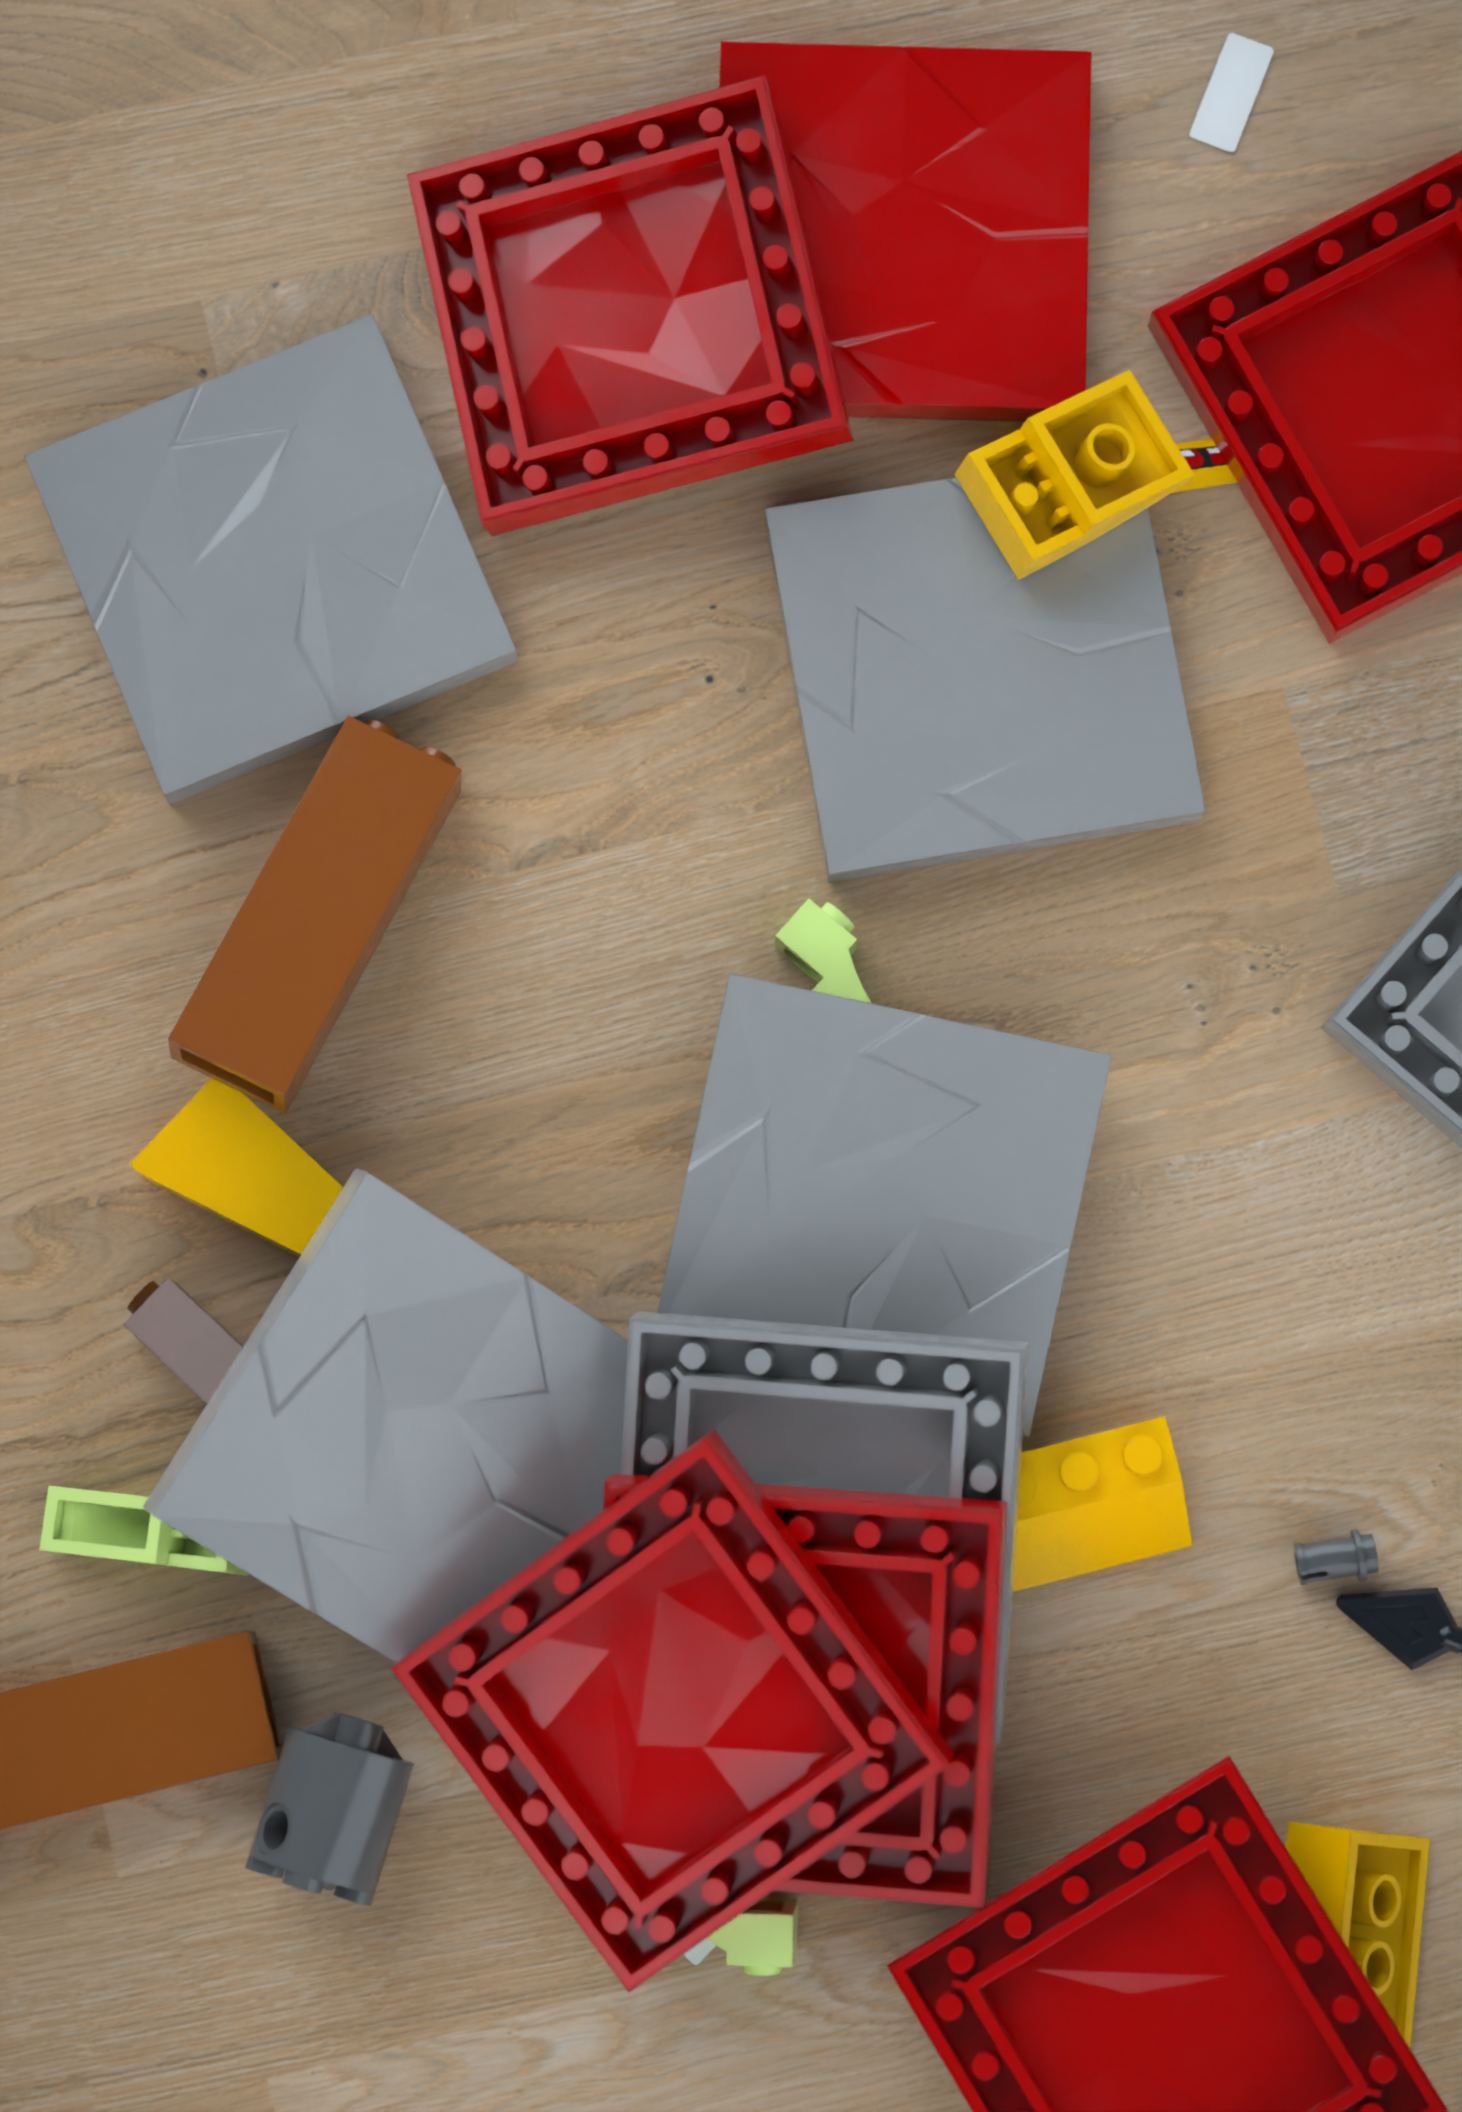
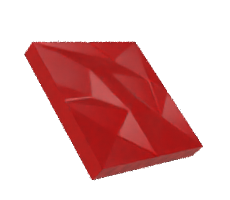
M720 42L719 88L766 75L773 91L848 417L1025 422L1027 418L1086 390L1091 51Z
M766 75L407 174L481 524L491 536L854 441L775 98Z
M1461 150L1153 310L1148 322L1150 332L1238 482L1245 498L1329 644L1462 574Z
M715 1429L415 1647L390 1668L629 1993L949 1767L955 1754Z
M612 1474L604 1482L603 1510L649 1476ZM756 1484L830 1584L831 1588L839 1596L955 1753L949 1767L775 1890L984 1908L988 1896L1008 1501Z
M1230 1756L1225 1757L984 1905V1908H979L886 1965L973 2112H1449Z

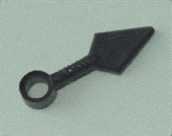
M1437 1587L1343 1594L1336 1600L1337 1607L1411 1671L1449 1651L1457 1654L1461 1653L1462 1655V1627L1457 1626Z

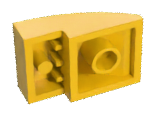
M1127 370L1027 418L1019 430L968 453L954 474L1018 580L1104 535L1174 492L1195 476L1131 370Z

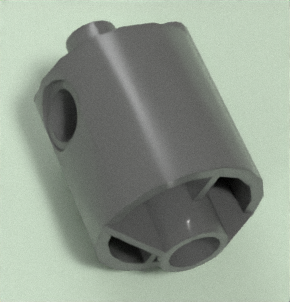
M334 1712L332 1716L304 1729L289 1726L245 1868L264 1875L283 1878L282 1883L317 1894H321L322 1889L333 1891L336 1885L333 1895L355 1903L371 1906L414 1763L402 1759L385 1733L384 1726L353 1716Z

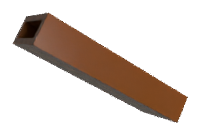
M349 715L347 716L169 1035L168 1043L172 1059L278 1111L287 1113L461 793L462 770L455 767V762L448 755L432 747L425 746L421 750L399 740L398 734L393 729L379 721L368 719L363 723Z
M244 1631L1 1692L0 1830L278 1761L282 1746L255 1631Z

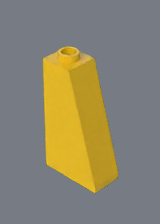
M213 1078L129 1163L147 1181L298 1257L305 1250L343 1189L329 1173L246 1095Z

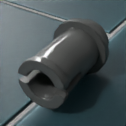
M1355 1529L1351 1530V1537L1305 1544L1294 1543V1556L1300 1585L1350 1576H1357L1360 1582L1366 1581L1367 1574L1379 1571L1373 1535H1360L1359 1530Z

